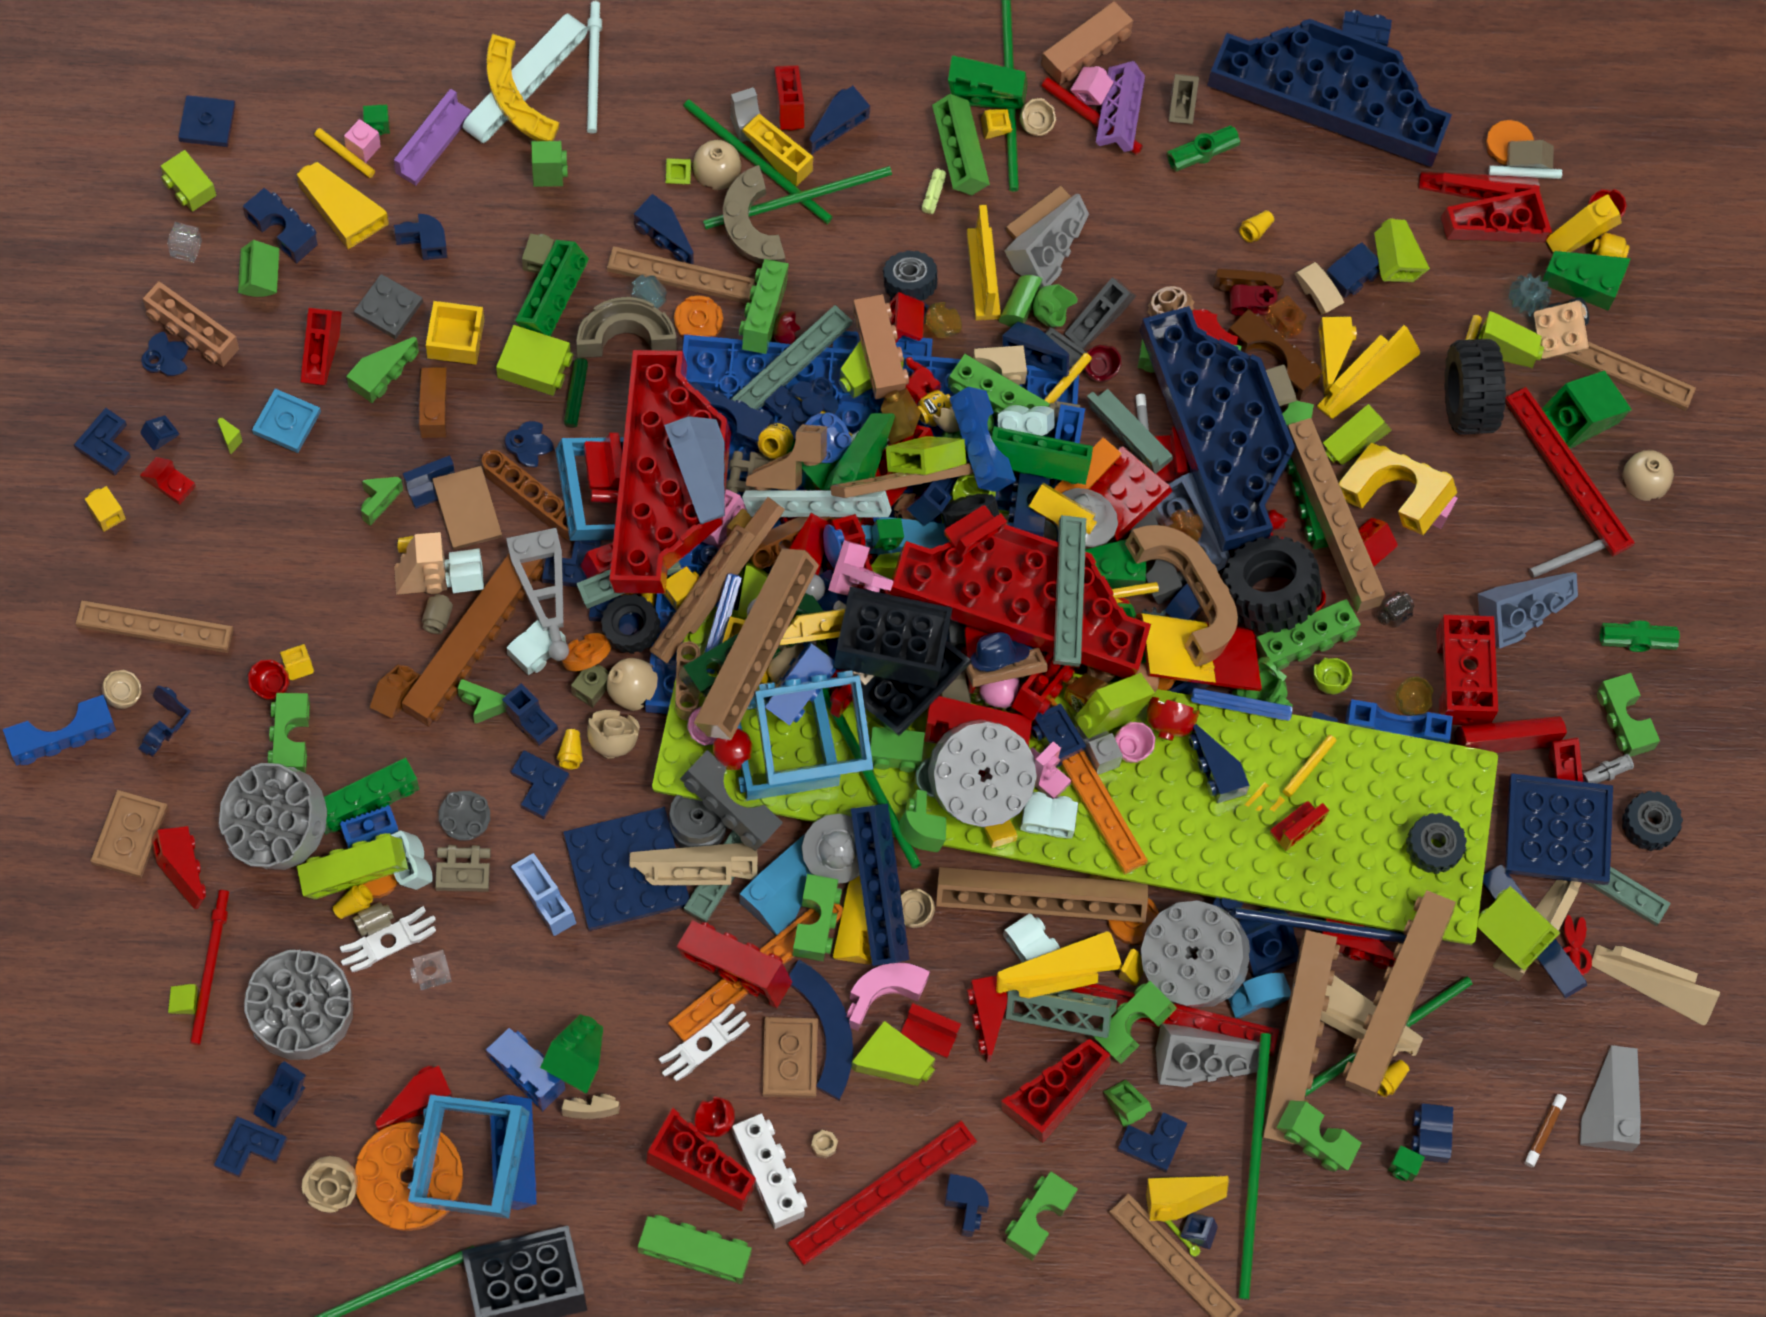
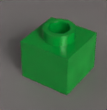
M388 105L363 106L364 122L378 131L379 136L390 134Z
M901 518L879 519L875 521L871 528L874 549L882 548L889 551L899 547L904 539Z
M1400 1145L1388 1171L1392 1172L1393 1176L1401 1181L1407 1182L1409 1180L1412 1182L1417 1176L1425 1157Z

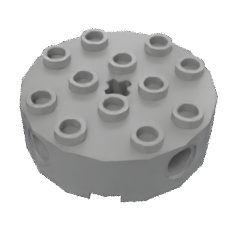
M982 719L962 723L944 733L932 750L928 766L931 791L940 807L963 823L980 827L1003 824L1019 814L1032 797L1037 777L1034 756L1025 740L1002 724ZM980 769L986 772L984 777L978 774Z
M260 763L250 767L251 769L245 771L241 776H237L229 784L220 804L219 826L221 834L225 836L226 843L229 846L228 849L235 858L253 867L286 870L303 863L317 849L325 832L327 808L322 790L310 775L294 767L272 763Z
M1198 900L1179 902L1160 912L1146 930L1141 947L1143 970L1148 980L1172 1002L1192 1008L1215 1006L1233 996L1245 981L1248 971L1249 940L1240 922L1220 907ZM1194 950H1198L1196 953L1198 956L1197 959L1192 958L1194 956Z
M287 950L268 958L253 972L245 993L244 1012L255 1039L270 1053L288 1060H307L329 1052L345 1037L353 1019V995L345 974L328 956L320 953ZM299 1002L300 1004H303V1006L299 1008L298 1006H295V1004Z

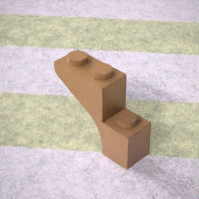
M802 424L796 431L793 451L755 468L752 474L747 477L746 486H752L756 490H768L769 488L779 489V491L796 490L802 483V462L805 465L814 466L821 463L827 456V426Z

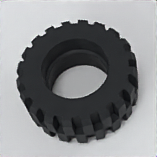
M1492 339L1456 340L1449 346L1450 348L1447 351L1446 369L1444 372L1445 403L1449 424L1452 430L1458 434L1494 433L1502 425L1501 421L1504 418L1506 398L1505 367L1500 347Z
M1263 536L1256 538L1257 541L1251 543V541L1243 544L1242 549L1238 548L1232 554L1233 558L1230 557L1227 560L1222 576L1223 583L1227 585L1230 595L1234 600L1237 609V621L1241 624L1245 623V627L1254 630L1258 628L1259 632L1267 633L1268 630L1278 633L1281 632V629L1287 628L1290 630L1295 628V624L1304 623L1308 620L1307 615L1311 616L1316 611V606L1320 604L1322 598L1319 566L1312 551L1305 548V545L1301 542L1296 541L1294 543L1292 538L1285 536L1283 539L1279 538V536H1271L1264 539ZM1280 576L1292 580L1288 586L1274 592H1262L1252 588L1256 583L1268 577Z

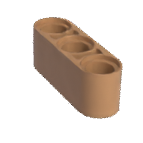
M690 641L683 642L678 647L676 665L675 710L677 716L686 721L691 713L699 708V699L695 700L678 675L682 667L692 661L685 660L683 658L685 654H692L694 656L692 660L700 656V648L697 644ZM691 702L693 706L691 708H684L681 704Z

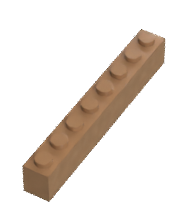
M1309 418L1289 424L1287 427L1295 446L1291 457L1355 611L1359 613L1378 607L1385 596L1384 590L1314 423Z
M782 548L694 721L707 737L731 740L819 566L806 550Z
M939 867L936 904L939 907L1146 923L1148 885Z
M1426 890L1424 897L1418 896L1413 911L1417 912L1413 921L1409 919L1403 934L1407 935L1404 944L1398 943L1393 958L1397 959L1393 968L1388 967L1383 979L1387 984L1384 991L1379 990L1373 1002V1005L1377 1006L1373 1015L1368 1014L1363 1029L1367 1030L1363 1039L1358 1038L1353 1049L1356 1057L1353 1063L1348 1061L1343 1073V1077H1346L1345 1086L1373 1098L1376 1097L1455 910V901Z
M1308 930L1302 935L1264 1120L1262 1140L1287 1146L1295 1145L1284 1138L1285 1134L1278 1130L1277 1126L1290 1100L1308 1102L1304 1097L1306 1089H1311L1314 1074L1310 1073L1311 1063H1316L1319 1048L1315 1047L1317 1037L1321 1038L1324 1028V1022L1320 1021L1322 1011H1327L1329 996L1325 995L1327 985L1332 986L1335 971L1331 970L1332 960H1337L1340 945L1336 944L1337 937Z

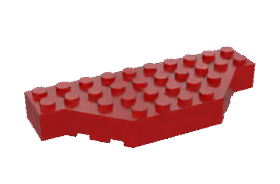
M633 350L610 570V582L615 593L665 594L668 570L723 525V517L700 524L664 426L688 416L717 420L725 442L724 487L726 493L731 437L727 419L721 413H718L711 406L710 402L688 383L686 379L687 362L683 351Z
M1006 524L1001 532L963 556L959 555L950 542L929 549L906 541L900 552L892 578L894 582L888 594L951 607V620L989 633L1004 632L1013 641L1054 654L1058 542ZM1085 552L1081 664L1126 679L1135 675L1139 670L1151 624L1126 615L1123 608L1119 607L1115 600L1114 592L1106 578L1100 574L1096 567V561L1092 554Z

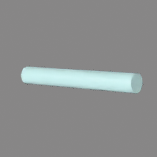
M1489 166V175L1561 179L1562 169Z

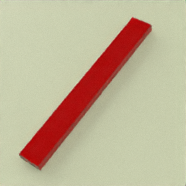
M1527 387L1505 398L1506 405L1611 556L1614 557L1633 547L1635 544L1634 540Z
M1091 984L1071 990V992L1117 1000L1116 1010L1121 1004L1128 1003L1135 996L1134 993L1099 984ZM1175 1003L1173 1004L1177 1009L1163 1022V1024L1187 1026L1260 1042L1261 1033L1271 1034L1269 1056L1274 1055L1279 1029ZM1140 1018L1135 1021L1136 1023L1156 1028L1161 1027V1025L1158 1027L1148 1018Z
M961 1120L788 1242V1246L801 1264L805 1266L977 1144V1140Z

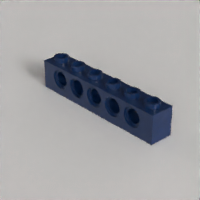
M888 804L852 808V822L872 966L910 960Z

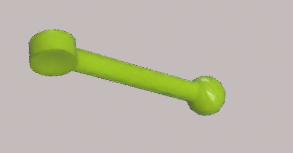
M1171 1220L1162 1221L1166 1222L1189 1248V1254L1192 1257L1200 1254L1198 1246H1193L1190 1241L1181 1238L1182 1232Z

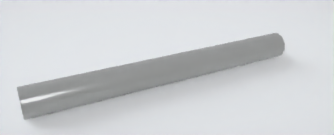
M1599 539L1530 568L1529 574L1532 578H1535L1606 547Z

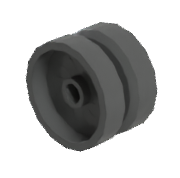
M676 795L671 803L669 824L675 843L680 848L719 845L726 832V826L723 824L722 819L714 811L707 809L703 801Z

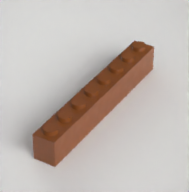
M510 554L504 559L401 702L403 712L428 727L433 721L437 722L440 719L446 702L448 700L452 701L455 698L461 679L466 681L470 677L474 663L477 660H482L487 652L486 647L489 642L497 639L504 621H509L516 611L515 606L519 600L524 601L527 597L512 566ZM542 559L521 563L530 584L534 580L538 581L544 572Z

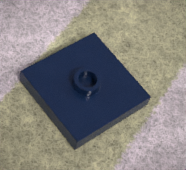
M186 95L178 137L179 142L228 147L236 106L235 101Z

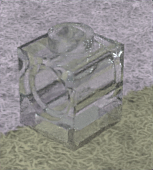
M175 222L167 242L170 256L194 263L202 243L199 228Z
M443 950L412 958L414 967L409 968L413 983L419 982L421 990L452 982ZM428 966H432L437 969L436 972L432 975H425L422 973L423 970Z

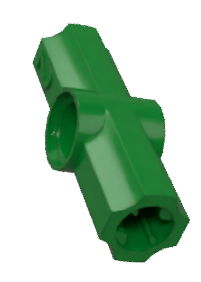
M1231 125L1211 134H1199L1194 141L1167 151L1168 163L1175 172L1196 163H1208L1213 156L1239 146V134L1236 128ZM1199 147H1205L1208 150H1202Z
M1639 620L1628 624L1602 623L1599 637L1601 646L1629 647V650L1633 652H1645L1650 649L1676 650L1679 645L1680 632L1678 627L1653 626L1647 621Z

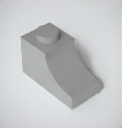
M754 87L731 94L730 119L741 142L751 141L743 132V128L760 114Z
M1079 726L1076 727L1086 744L1084 751L1098 775L1120 766L1123 755L1113 733L1109 734L1106 731L1088 739Z

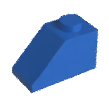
M1061 404L1054 438L1080 443L1085 408Z

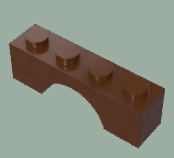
M1248 309L1229 328L1228 333L1238 336L1237 345L1241 346L1242 352L1264 351L1276 357L1281 365H1285L1297 400L1300 401L1319 382L1322 371L1318 364L1302 355L1297 346L1289 344L1278 330L1269 327L1259 314H1254Z

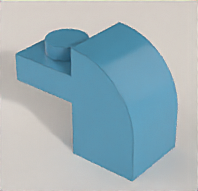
M1269 973L1243 982V986L1239 987L1233 996L1228 999L1235 1017L1242 1018L1260 1008H1273L1289 1000L1291 990L1284 973Z

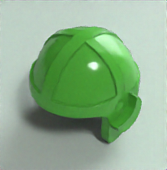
M1059 284L1042 287L1037 292L1033 301L1034 315L1046 326H1063L1066 321V311L1068 307L1077 303V297Z

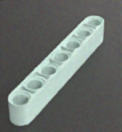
M570 14L564 15L512 69L513 80L524 101L585 38L588 28ZM491 92L469 114L463 124V130L481 143L489 140L508 120L496 104Z

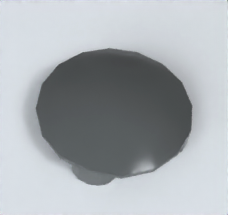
M471 791L449 793L439 809V823L443 831L457 840H472L479 837L487 829L490 822V809L487 800Z

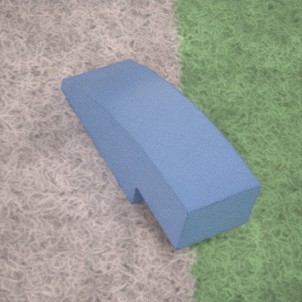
M534 853L511 866L520 884L553 936L576 924L573 911L563 899L558 887Z

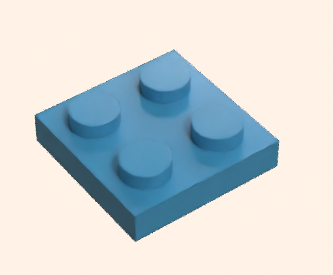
M274 389L252 432L254 435L299 453L321 413L320 407Z

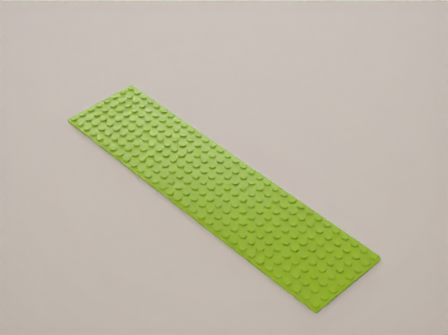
M714 606L694 634L689 631L684 638V642L690 641L698 645L700 656L704 654L717 611L716 606ZM737 610L732 611L731 617L747 619V617L737 616ZM817 640V647L829 655L826 640ZM685 654L683 658L685 660H692L694 656L692 654ZM716 671L714 674H709L713 677L718 676V674H716ZM1074 673L1072 678L1076 676L1080 678L1082 675ZM1031 675L1026 676L1025 682ZM675 678L652 789L657 793L673 796L680 795L683 798L702 801L695 793L687 790L680 778L707 750L714 756L713 744L702 745L691 738L687 728L688 720H682L677 716L675 710ZM1063 682L1061 684L1063 689L1054 700L1057 705L1062 704L1076 728L1079 725L1074 717L1078 713L1064 699L1066 683ZM1108 682L1107 684L1111 685L1116 682ZM1157 689L1153 697H1158L1160 702L1165 703L1166 700H1171L1200 711L1196 724L1241 763L1250 786L1246 795L1217 804L1215 797L1210 796L1208 792L1206 774L1201 773L1198 767V754L1196 750H1192L1188 741L1190 733L1184 737H1174L1173 741L1159 738V732L1152 729L1147 720L1148 701L1131 722H1141L1151 728L1155 736L1153 752L1138 763L1121 760L1119 767L1098 775L1148 860L1146 865L1125 875L1072 784L1059 795L1070 797L1072 801L1078 803L1075 830L1072 838H1058L1047 834H1034L1020 830L1022 809L1019 814L1010 819L1017 832V840L995 848H991L984 827L963 823L942 809L935 797L927 795L926 814L946 817V841L942 845L944 847L1221 899H1231L1242 903L1402 933L1408 920L1413 921L1417 912L1413 911L1418 896L1424 897L1426 890L1456 902L1455 910L1442 940L1472 945L1476 940L1498 755L1492 751L1292 714L1289 721L1196 704L1191 702V695ZM970 693L971 704L983 706V700L975 701L977 693ZM704 696L699 698V707H702L706 699ZM808 701L803 707L805 712L797 723L793 721L791 725H788L765 708L774 772L824 764L811 701ZM852 701L843 712V715L859 744ZM684 702L681 706L691 708L693 704L691 702ZM826 705L837 762L852 760L854 757ZM1011 706L1008 707L1005 711L1009 713H1020ZM756 708L748 709L740 723L742 730L749 735L753 744L751 758L748 760L753 786L767 784ZM928 708L906 730L925 732ZM866 715L869 742L871 745L872 728L884 727L880 726L869 716ZM1126 724L1111 729L1107 732L1109 734L1113 733V736H1115L1117 731L1120 730ZM1030 732L1029 749L1033 747L1041 754L1044 747L1040 740L1036 741ZM1328 735L1334 736L1337 740L1336 743L1291 797L1286 796L1283 793V789ZM924 742L922 762L931 757L936 743ZM873 766L872 771L897 819L900 821L905 813L908 798H912L917 789L920 790L916 784L917 770L914 772H903L900 768L889 767V769L882 770ZM1061 766L1057 768V769L1060 770L1065 776H1067ZM741 769L726 770L724 774L725 790L735 803L747 808L765 805L775 815L815 822L826 815L843 814L852 817V808L878 805L861 771L840 774L839 786L750 801L746 800L745 792L741 793L739 789L738 777H742ZM1264 782L1267 783L1269 787L1265 789L1262 795L1249 807L1246 806L1247 801ZM1034 786L1033 792H1041ZM1279 796L1285 800L1275 811L1269 810L1278 801ZM1306 801H1309L1315 808L1324 803L1330 810L1325 821L1289 850L1285 851L1270 834V830ZM1258 806H1262L1260 811L1255 810ZM1430 813H1443L1445 816L1453 817V820L1460 823V827L1465 831V838H1467V843L1465 844L1466 851L1460 861L1447 872H1440L1439 874H1434V872L1428 873L1421 868L1419 869L1410 860V855L1406 851V839L1410 829L1424 815L1428 816ZM1431 839L1435 847L1441 848V843L1438 840Z

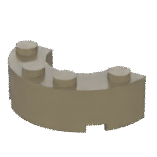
M758 165L742 173L730 186L723 205L725 231L733 247L742 256L754 261V263L763 265L764 259L786 263L779 235L760 233L752 226L748 217L751 206L759 198L766 195V187L760 166Z
M634 297L614 298L597 305L594 311L587 318L583 319L577 334V358L602 356L603 348L607 341L621 333L639 335L645 339L651 350L676 351V333L668 316L655 308L654 304Z

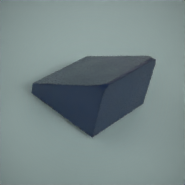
M164 415L146 421L141 430V435L153 450H157L176 438L179 432Z
M1194 1213L1189 1214L1183 1227L1181 1238L1203 1248L1210 1249L1218 1228L1214 1217Z

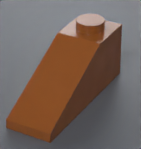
M446 367L421 368L419 405L421 438L446 437Z

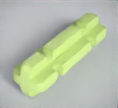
M935 169L933 171L932 179L930 180L922 205L924 213L933 214L935 212L942 185L946 178L944 170Z

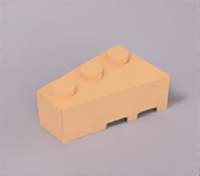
M441 532L415 534L407 546V553L402 554L400 557L401 562L396 563L394 566L396 594L420 592L438 594L443 590H447Z

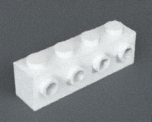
M759 1114L733 1125L732 1134L749 1173L756 1178V1189L774 1229L804 1217V1208L807 1207V1203L802 1192H796L793 1185L796 1183V1178L792 1169H786L784 1165L785 1153L780 1143L776 1145L772 1138L775 1131L770 1120L765 1121L763 1115Z

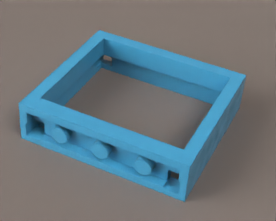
M620 437L621 451L623 453L624 437ZM562 438L555 449L570 541L614 540L615 524H585L574 457L585 456L584 443L586 441L604 442L606 438Z
M850 670L837 672V677L828 679L827 674L811 676V681L802 683L801 678L785 680L786 685L776 687L775 682L759 684L760 689L755 691L754 698L768 785L873 769L860 675H853V671ZM850 684L861 758L774 772L764 697Z
M821 688L820 693L811 703L824 764L837 762L823 690ZM754 696L747 710L756 708ZM748 760L741 765L742 777H738L740 792H745L747 801L839 786L840 775H833L776 785L761 784L753 786Z
M430 1095L428 1107L424 1109V1127L420 1130L418 1136L420 1145L418 1155L413 1160L414 1176L413 1181L408 1186V1189H410L408 1201L417 1207L509 1219L530 1112L518 1105ZM445 1110L509 1118L491 1206L427 1198Z

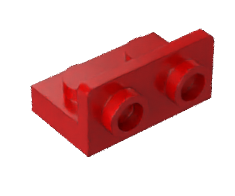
M1306 801L1270 830V834L1287 851L1322 824L1330 810L1324 803L1315 808L1309 801Z

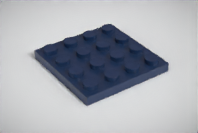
M1511 773L1509 777L1505 873L1608 885L1610 883L1613 785Z
M665 807L564 831V838L589 931L684 908L689 901L686 885H652L646 880L643 873L636 867L632 868L630 866L631 852L676 848Z

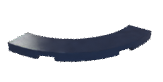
M799 959L789 975L792 980L790 987L800 993L815 1009L826 1040L825 1065L816 1089L840 1101L850 1076L853 1058V1041L849 1019L846 1017L847 1014L844 1006L830 984L811 966Z

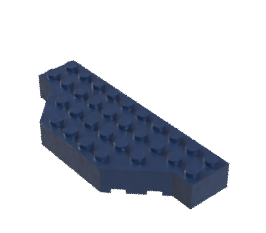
M1312 19L1304 20L1299 25L1291 28L1285 27L1274 31L1267 37L1255 38L1250 41L1226 33L1207 84L1209 87L1429 167L1433 166L1452 116L1450 113L1429 106L1426 99H1423L1411 71H1408L1403 63L1400 51Z
M1190 306L1144 318L1140 327V334L1221 552L1242 547L1248 541H1251V543L1257 541L1256 538L1259 537L1269 538L1273 526L1265 506L1281 478L1295 446L1262 359L1253 354L1250 356L1238 350L1239 347L1229 342L1207 335L1206 331L1197 327Z

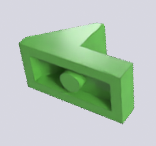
M390 477L362 481L364 491L372 496V498H367L361 507L362 519L371 526L403 491L400 478Z
M461 679L458 686V694L461 700L469 705L478 704L473 715L474 723L482 722L506 712L502 702L505 695Z
M1127 1080L1104 1091L1106 1099L1124 1127L1145 1117L1146 1113L1152 1110L1149 1101Z

